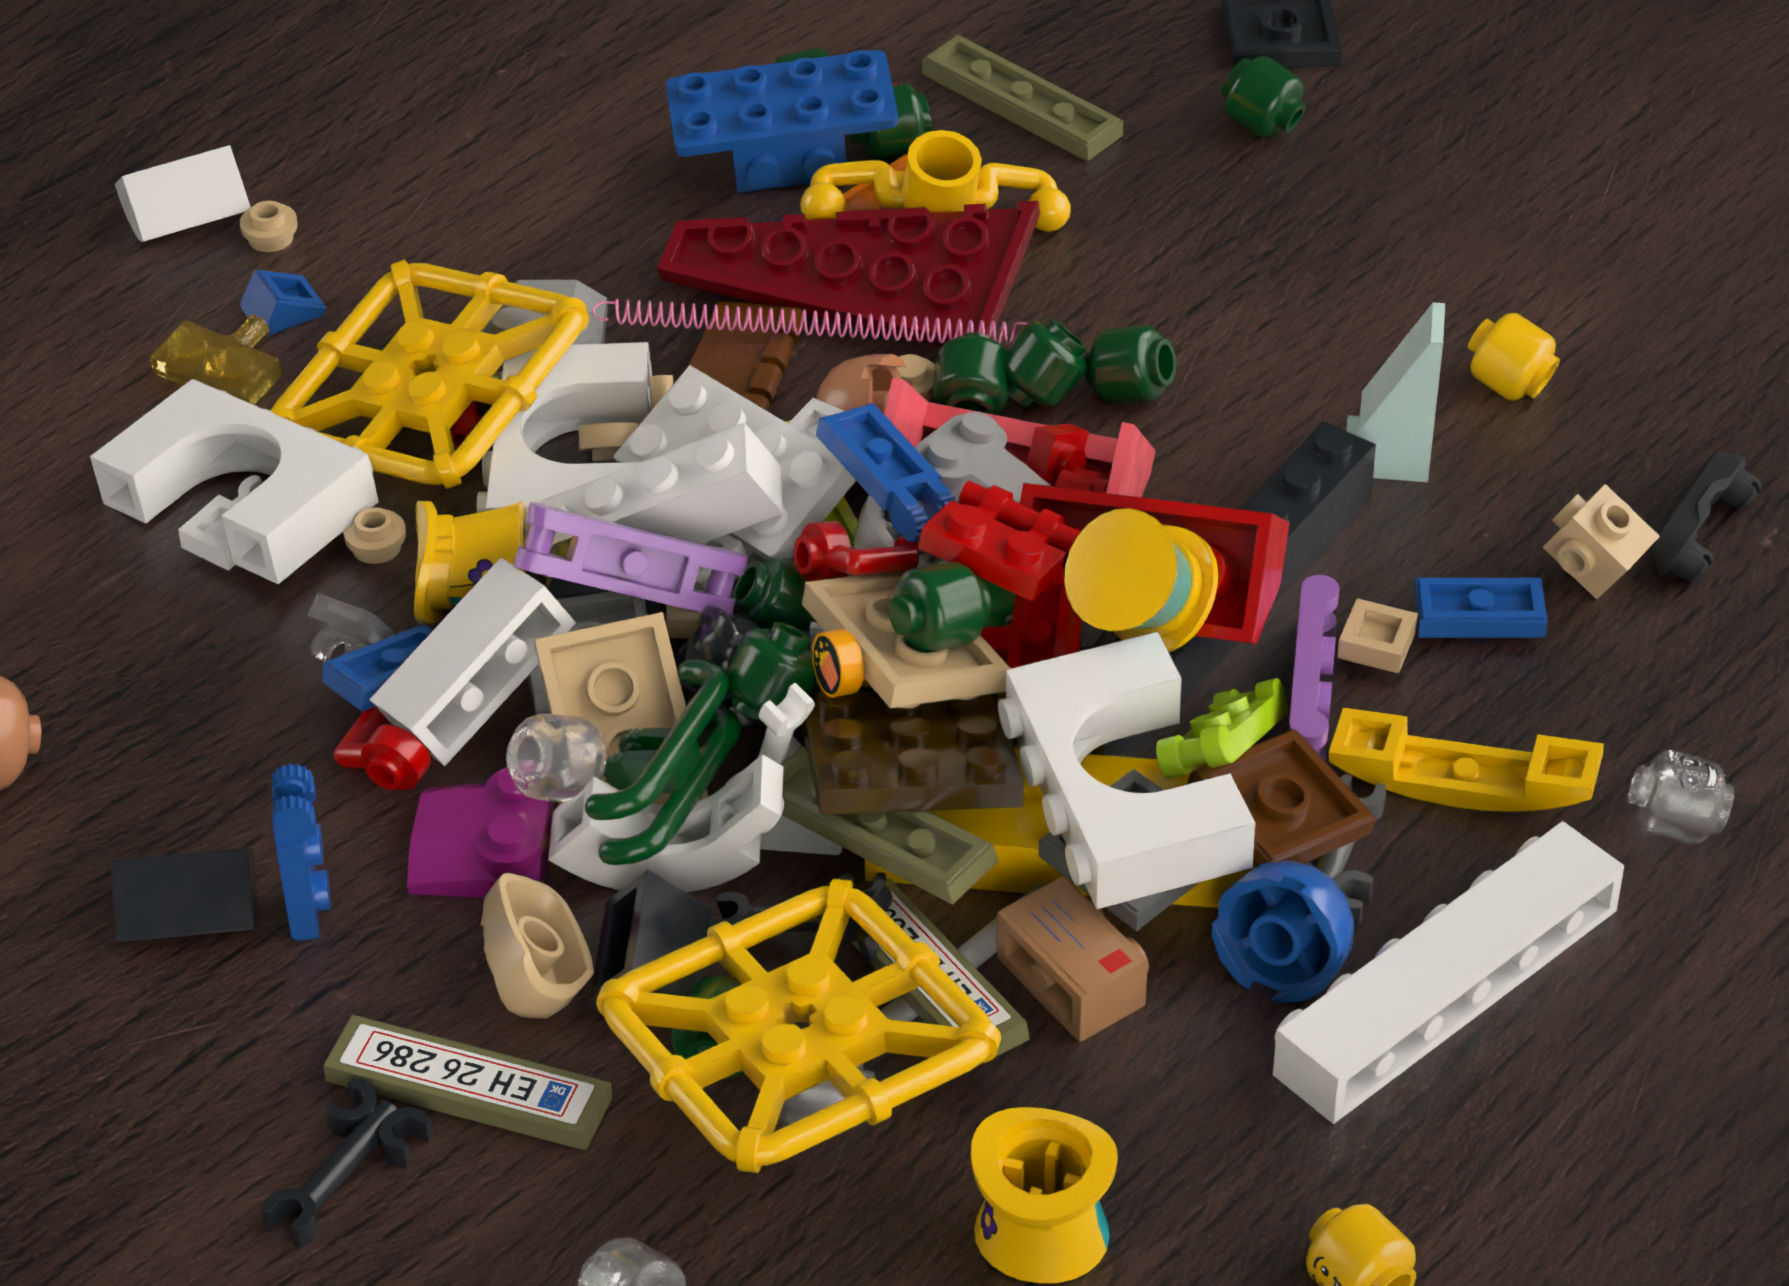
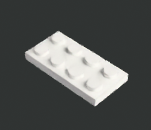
M689 365L615 453L613 458L617 463H640L745 423L781 465L783 514L730 533L728 536L741 541L743 546L764 559L777 555L791 560L793 558L795 541L800 537L803 528L808 523L823 522L856 482V479L826 446Z

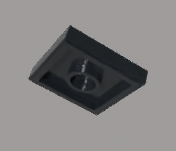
M1221 0V12L1232 68L1243 59L1247 58L1251 61L1259 56H1269L1285 68L1340 66L1342 50L1330 0Z

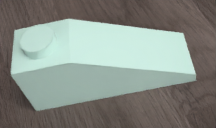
M1433 302L1362 391L1360 416L1348 415L1347 432L1376 444L1373 478L1428 483L1443 349L1445 303Z

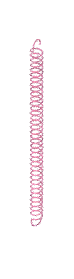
M618 299L615 301L599 302L592 309V314L598 320L607 321L608 318H599L595 314V309L601 304H615L618 323L622 325L627 316L631 326L635 324L637 317L640 324L644 326L649 317L653 327L658 324L660 318L664 327H667L670 319H672L673 326L677 328L682 319L686 329L691 326L692 320H694L695 327L700 329L704 320L708 330L713 327L714 321H716V326L721 331L727 321L728 329L733 331L738 321V327L743 332L749 321L750 330L754 333L760 321L761 331L766 333L771 321L772 331L776 334L782 321L783 332L788 334L793 321L796 335L800 334L804 322L805 333L808 336L812 333L815 323L818 336L823 334L826 324L829 337L833 336L837 325L838 334L841 338L844 337L848 326L851 338L856 336L859 327L861 337L865 339L870 327L872 337L876 340L882 327L883 338L887 340L893 326V335L895 340L898 341L904 326L905 339L908 342L912 338L914 327L918 342L922 341L925 328L929 343L933 342L936 329L941 344L945 341L947 330L949 332V339L952 340L951 321L949 318L946 320L941 340L938 317L935 319L931 339L928 318H924L919 339L916 316L913 317L908 338L905 316H902L897 337L894 315L891 316L887 336L885 335L884 316L880 315L875 336L871 313L868 317L865 335H863L861 313L857 316L854 334H852L850 313H847L844 330L841 334L839 312L837 311L830 334L827 311L824 313L820 333L817 311L813 312L812 323L808 333L805 310L802 312L800 327L797 332L795 310L792 309L786 332L783 308L780 310L776 331L772 308L769 309L765 330L763 328L761 307L758 308L754 329L752 328L750 307H747L743 329L740 322L739 306L736 307L732 328L729 322L728 305L725 306L721 327L718 321L717 305H714L710 327L707 321L706 304L703 305L699 326L696 321L694 303L692 304L688 325H686L684 303H681L677 325L674 320L673 302L670 303L666 324H664L661 301L659 302L655 324L652 319L651 301H648L644 323L641 319L640 300L637 301L633 322H631L628 299L626 300L622 322L619 318ZM960 318L957 321L954 338H957L958 331H960V336L963 335ZM971 319L968 322L966 334L969 333L970 330L971 333L974 332L973 321ZM981 320L978 333H981L982 329V334H985L984 321ZM992 321L988 336L991 338L993 329L994 341H997L995 322ZM1003 321L998 343H1001L1004 331L1005 343L1007 346V327L1006 322ZM1015 322L1013 324L1009 343L1013 340L1016 325H1026V322Z

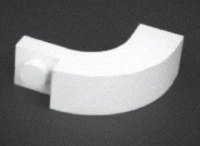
M762 754L719 791L698 801L672 842L663 851L647 860L626 865H608L603 863L598 855L600 844L606 839L627 838L643 832L650 826L663 805L651 804L640 812L621 819L594 820L585 812L587 798L592 794L614 793L619 790L593 776L553 810L548 860L585 880L616 890H622L647 869L684 892L720 885L746 873L760 863L761 832L766 833L777 824L784 810V799L782 798L783 766Z

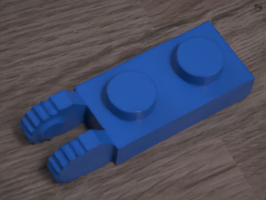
M874 403L819 418L816 437L884 511H889L893 528L899 535L902 534L903 539H907L908 543L918 542L922 528L928 520H931L951 500L957 502L955 496L952 497L951 491L940 481L941 475ZM918 501H922L923 509L922 506L918 505Z
M289 763L287 766L282 765L280 769L276 768V773H272L274 805H272V823L292 939H295V941L319 939V911L331 910V893L328 870H315V865H321L324 861L320 823L316 824L314 806H311L316 801L315 783L311 770H307L306 766L302 767L299 764L292 765Z

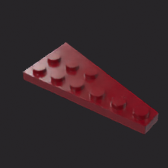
M1038 201L1018 202V208L987 210L986 204L964 205V211L931 213L926 207L836 212V218L807 220L805 214L783 215V221L750 223L746 217L677 221L657 266V271L661 281L758 304L796 307L802 311L805 310L806 315L813 316V312L816 310L817 318L824 319V313L827 311L830 321L835 320V314L838 311L840 323L845 324L846 315L849 312L851 326L855 327L857 316L861 313L863 329L867 328L868 317L871 313L873 316V328L876 332L879 318L882 314L884 316L885 334L888 333L890 319L894 315L897 337L902 316L906 317L908 338L914 316L917 317L919 339L925 317L928 318L930 339L937 317L940 322L941 340L948 318L951 321L952 339H954L959 318L962 321L963 335L966 334L968 322L971 319L973 321V331L978 333L980 321L983 320L985 335L988 336L992 321L995 322V328L997 327L1040 216V207ZM893 326L890 335H893ZM903 326L901 338H905L904 326ZM914 327L911 340L917 341ZM925 328L921 342L942 347L950 340L949 332L947 330L945 341L941 344L936 329L934 340L929 343Z

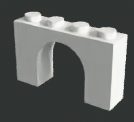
M648 342L571 345L536 389L537 398L527 411L516 414L491 446L493 451H487L482 457L483 483L485 487H488V491L478 492L477 513L490 511L523 501L525 508L530 502L541 501L637 464L638 462L566 464L547 460L538 456L535 452L554 437L578 430L579 425L616 422L641 424L651 412L649 376H652ZM537 349L504 361L503 371H496L493 378L505 380L510 375H517Z
M191 379L90 456L103 504L144 523H148L191 488L207 479L222 474L245 471L271 475L261 485L221 515L233 564L276 584L282 582L352 525L359 512L372 508L379 503L373 479V467L368 454L356 447H350L324 436L312 428L303 427L274 414L270 410L259 408L230 395L226 391L215 389L194 379Z
M1158 632L1006 670V698L998 701L999 717L1006 737L1008 739L1017 737L1021 746L1020 760L1026 781L1031 787L1039 785L1044 795L1042 805L1047 826L1052 835L1062 834L1065 840V856L1071 878L1075 885L1085 884L1096 909L1253 868L1255 821L1231 774L1159 792L1133 793L1104 785L1090 776L1080 765L1081 761L1090 752L1105 743L1180 723L1181 676Z

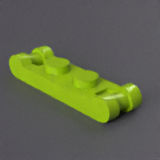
M1278 678L1259 682L1256 684L1255 690L1242 694L1236 689L1216 693L1213 698V704L1208 706L1210 713L1189 722L1191 730L1184 736L1177 735L1158 740L1156 753L1164 776L1170 779L1190 774L1199 765L1208 764V766L1214 768L1233 763L1287 715L1288 699L1281 681Z

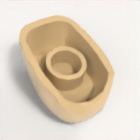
M512 873L503 874L494 883L484 897L483 915L480 925L484 930L486 960L494 976L500 999L508 1011L520 1017L548 1019L566 1007L593 975V963L589 948L570 908L554 889L528 877Z

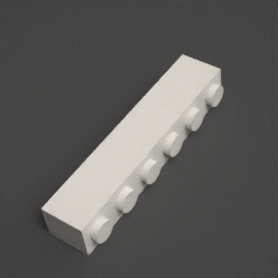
M1563 821L1542 837L1534 836L1528 839L1513 858L1495 871L1487 870L1476 878L1468 891L1450 904H1440L1435 907L1420 926L1402 939L1395 938L1388 941L1379 950L1375 958L1352 975L1347 973L1340 976L1330 986L1324 996L1305 1010L1297 1009L1288 1014L1280 1023L1275 1033L1273 1076L1332 1124H1335L1617 911L1624 865Z

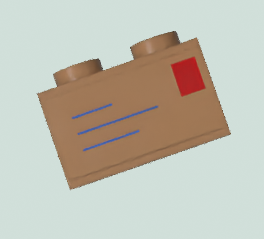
M1064 876L997 912V958L1079 1043L1145 1006L1149 963L1142 947L1133 938H1125L1105 918L1102 909H1096L1092 898L1088 895L1083 896Z

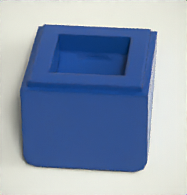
M254 270L240 303L241 309L261 335L275 334L324 316L327 309L304 276L265 270Z

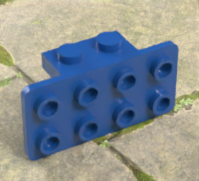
M858 50L849 54L819 58H800L795 61L760 66L747 65L738 69L708 73H689L684 76L673 77L666 83L676 153L680 156H694L732 150L738 193L811 183L812 176L819 168L829 164L847 162L844 135L891 129L897 126L899 122L887 57L880 50Z

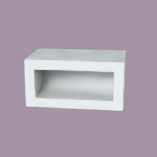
M230 145L124 175L115 184L130 226L141 242L243 213L251 208Z

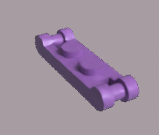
M530 502L525 522L531 525L525 546H518L513 563L514 566L533 573L696 612H701L704 607L713 605L721 608L728 614L733 613L736 599L731 597L736 575L743 576L748 556L725 548L698 544L564 511L553 506ZM555 532L572 535L566 557L550 553ZM699 567L712 569L706 590L694 588Z
M1313 575L1307 577L1301 586L1289 731L1296 729L1326 762V754L1322 747L1328 740L1332 682H1322L1319 679L1320 675H1333L1337 620L1332 611L1337 608L1340 589L1335 579L1326 575Z

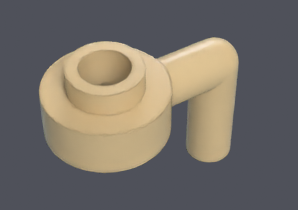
M673 375L649 376L651 411L673 386ZM616 422L579 425V450L591 451L592 462H616L613 456L640 424Z

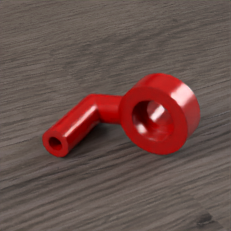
M837 521L808 523L803 528L800 537L796 539L793 549L795 566L798 572L805 576L807 582L848 577L849 574L869 575L905 572L917 569L919 563L918 552L913 545L869 549L851 548L845 528Z
M376 706L363 711L335 748L334 759L336 763L344 768L366 769L370 779L385 789H413L431 765V757L428 750L417 737L407 730L394 725H385L388 719Z

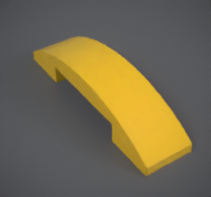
M1343 708L1330 746L1329 762L1363 781L1375 786L1377 783L1384 784L1386 790L1413 799L1480 811H1537L1574 805L1592 799L1603 756L1604 743L1537 734L1533 752L1411 736L1408 735L1407 716Z

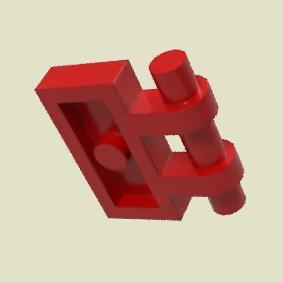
M969 480L960 492L958 503L951 500L923 526L918 549L948 563L959 562L970 568L976 576L1033 602L1061 574L1066 553L1069 554L1072 545L1081 531L1064 524V517L1045 508L1040 513L1013 501V493L993 485L990 489H987Z

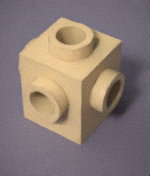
M1605 484L1587 502L1577 494L1552 519L1560 530L1543 548L1567 573L1572 575L1594 598L1598 599L1632 567L1660 536Z

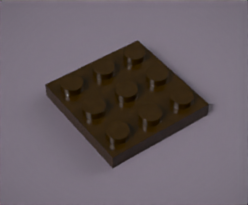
M820 691L818 694H808L815 704L813 710L801 726L820 815L1023 807L1024 781L1012 741L1006 737L1001 725L997 693L979 695L971 700L951 699L923 703L914 708H890L877 692H858L835 698L828 697L823 691Z

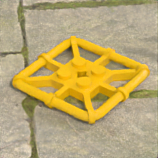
M404 259L391 264L392 271L386 273L376 282L335 332H327L317 344L318 353L275 402L270 411L303 427L312 428L318 433L345 445L358 448L368 454L373 471L425 485L443 484L446 489L462 483L461 477L477 465L518 412H525L531 407L537 398L536 389L575 342L580 332L587 327L589 315L585 303L578 298L507 282L505 276L488 271L481 275H476L427 263L408 264ZM417 286L471 297L472 300L451 325L424 319ZM399 294L406 323L399 329L387 346L381 351L356 345L390 302ZM502 305L545 314L543 317L495 335L481 332ZM537 349L517 375H510L505 380L492 377L504 361ZM336 367L363 373L350 390L304 407ZM473 400L491 404V408L458 449L454 451L450 428ZM358 416L373 419L360 436L352 435L344 439L319 432ZM403 427L431 434L435 452L433 455L434 461L386 450V447Z
M832 879L830 886L808 890L733 925L723 921L709 927L706 937L633 969L618 979L606 981L601 987L596 1002L598 1010L604 1016L609 1028L649 1072L650 1084L655 1092L665 1101H674L718 1152L732 1162H736L739 1171L758 1173L762 1166L786 1160L865 1121L870 1125H876L890 1118L892 1108L971 1071L981 1063L993 1060L997 1055L1001 1042L1000 1031L992 1024L987 1014L939 967V956L926 943L915 942L872 898L853 888L851 880ZM823 915L810 954L767 973L746 950ZM849 917H852L895 961V963L854 982L834 963ZM717 962L742 984L711 999L651 993ZM921 987L959 1027L890 1020L877 1006ZM807 1022L810 1026L800 1029L797 1025L790 1023ZM646 1025L708 1032L718 1045L688 1059H684L682 1056L671 1055ZM884 1053L930 1057L880 1082L875 1078L867 1079L856 1068ZM742 1070L757 1086L760 1093L748 1126H744L740 1132L702 1088ZM828 1080L845 1098L774 1132L785 1100Z

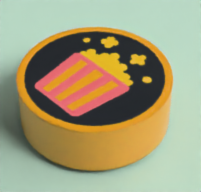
M843 628L818 633L813 642L812 661L820 688L830 698L857 693L864 679L863 656L857 640L848 630Z

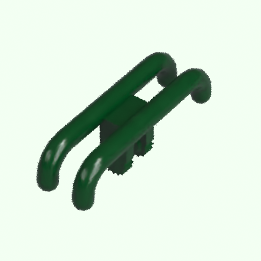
M696 659L685 660L678 668L679 679L684 684L701 687L673 728L630 729L621 738L618 745L620 748L618 753L614 752L605 761L601 769L604 771L602 776L606 778L605 782H608L612 787L620 791L592 794L587 798L585 812L590 818L601 821L625 818L650 806L661 793H670V796L646 830L627 838L604 840L598 849L599 858L603 863L608 865L634 864L647 860L663 851L672 842L737 743L741 732V723L734 711L724 705H720L726 696L729 680L724 669L715 663ZM704 729H712V733L702 748L699 749L698 737Z

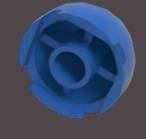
M1284 860L1263 863L1235 881L1218 902L1220 904L1218 907V917L1212 923V939L1219 959L1236 982L1248 990L1251 989L1252 982L1255 981L1280 991L1270 1000L1281 1003L1307 1001L1326 989L1338 975L1353 947L1354 920L1346 895L1331 877L1314 866L1295 861Z

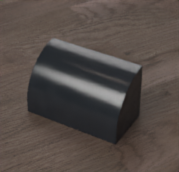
M241 848L111 860L117 942L253 930L256 927L257 888L253 849Z
M648 869L607 900L589 1005L598 1010L596 1005L597 997L606 981L618 979L633 969L706 937L711 908ZM703 969L651 993L685 996L692 985L701 980Z

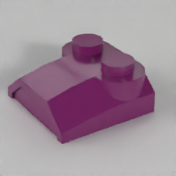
M515 765L499 770L490 777L487 783L427 788L420 794L410 839L407 877L408 894L484 898L494 883L505 873L528 877L544 884L549 861L553 810L558 807V785H551L548 776L535 767Z

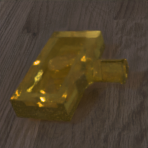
M251 314L233 335L228 336L220 335L185 320L150 356L154 373L183 386L191 379H194L215 389L226 391L230 395L252 405H255L283 376L278 358L253 348L264 335L269 333L268 324L260 316L256 318L255 314Z

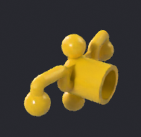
M945 130L930 131L914 140L909 146L905 171H894L890 165L881 160L825 165L814 173L811 178L810 187L805 190L800 202L801 211L805 214L807 220L836 218V212H844L846 205L841 190L835 186L874 183L876 198L883 206L889 209L926 207L931 213L964 211V205L986 204L987 209L991 208L998 199V186L1035 191L1028 201L1039 202L1040 216L1035 227L1045 232L1056 231L1063 227L1070 217L1071 206L1067 196L1057 189L1055 180L1046 172L1035 168L1001 163H988L981 167L982 158L978 148L971 140L957 132Z

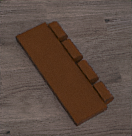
M718 301L717 303L720 327L723 322L726 305L729 308L731 328L737 306L740 308L742 329L746 319L747 307L751 308L753 329L756 324L758 308H762L764 330L768 320L769 309L772 308L775 331L779 321L780 310L783 308L786 332L792 309L795 310L797 332L803 312L799 308L782 305ZM713 314L708 322L709 327L712 321ZM714 321L713 327L710 330L705 329L689 365L768 411L800 334H795L793 321L788 334L783 332L782 321L776 334L772 331L771 321L766 333L761 331L760 321L754 333L750 330L749 321L743 332L738 327V321L733 331L728 329L727 321L723 329L719 331L716 321Z

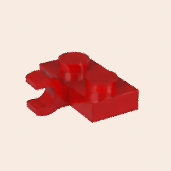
M1062 571L1033 602L1016 594L1012 625L983 628L981 633L983 639L1011 669L1079 652L1082 619L1073 610L1067 597L1064 582L1065 571Z

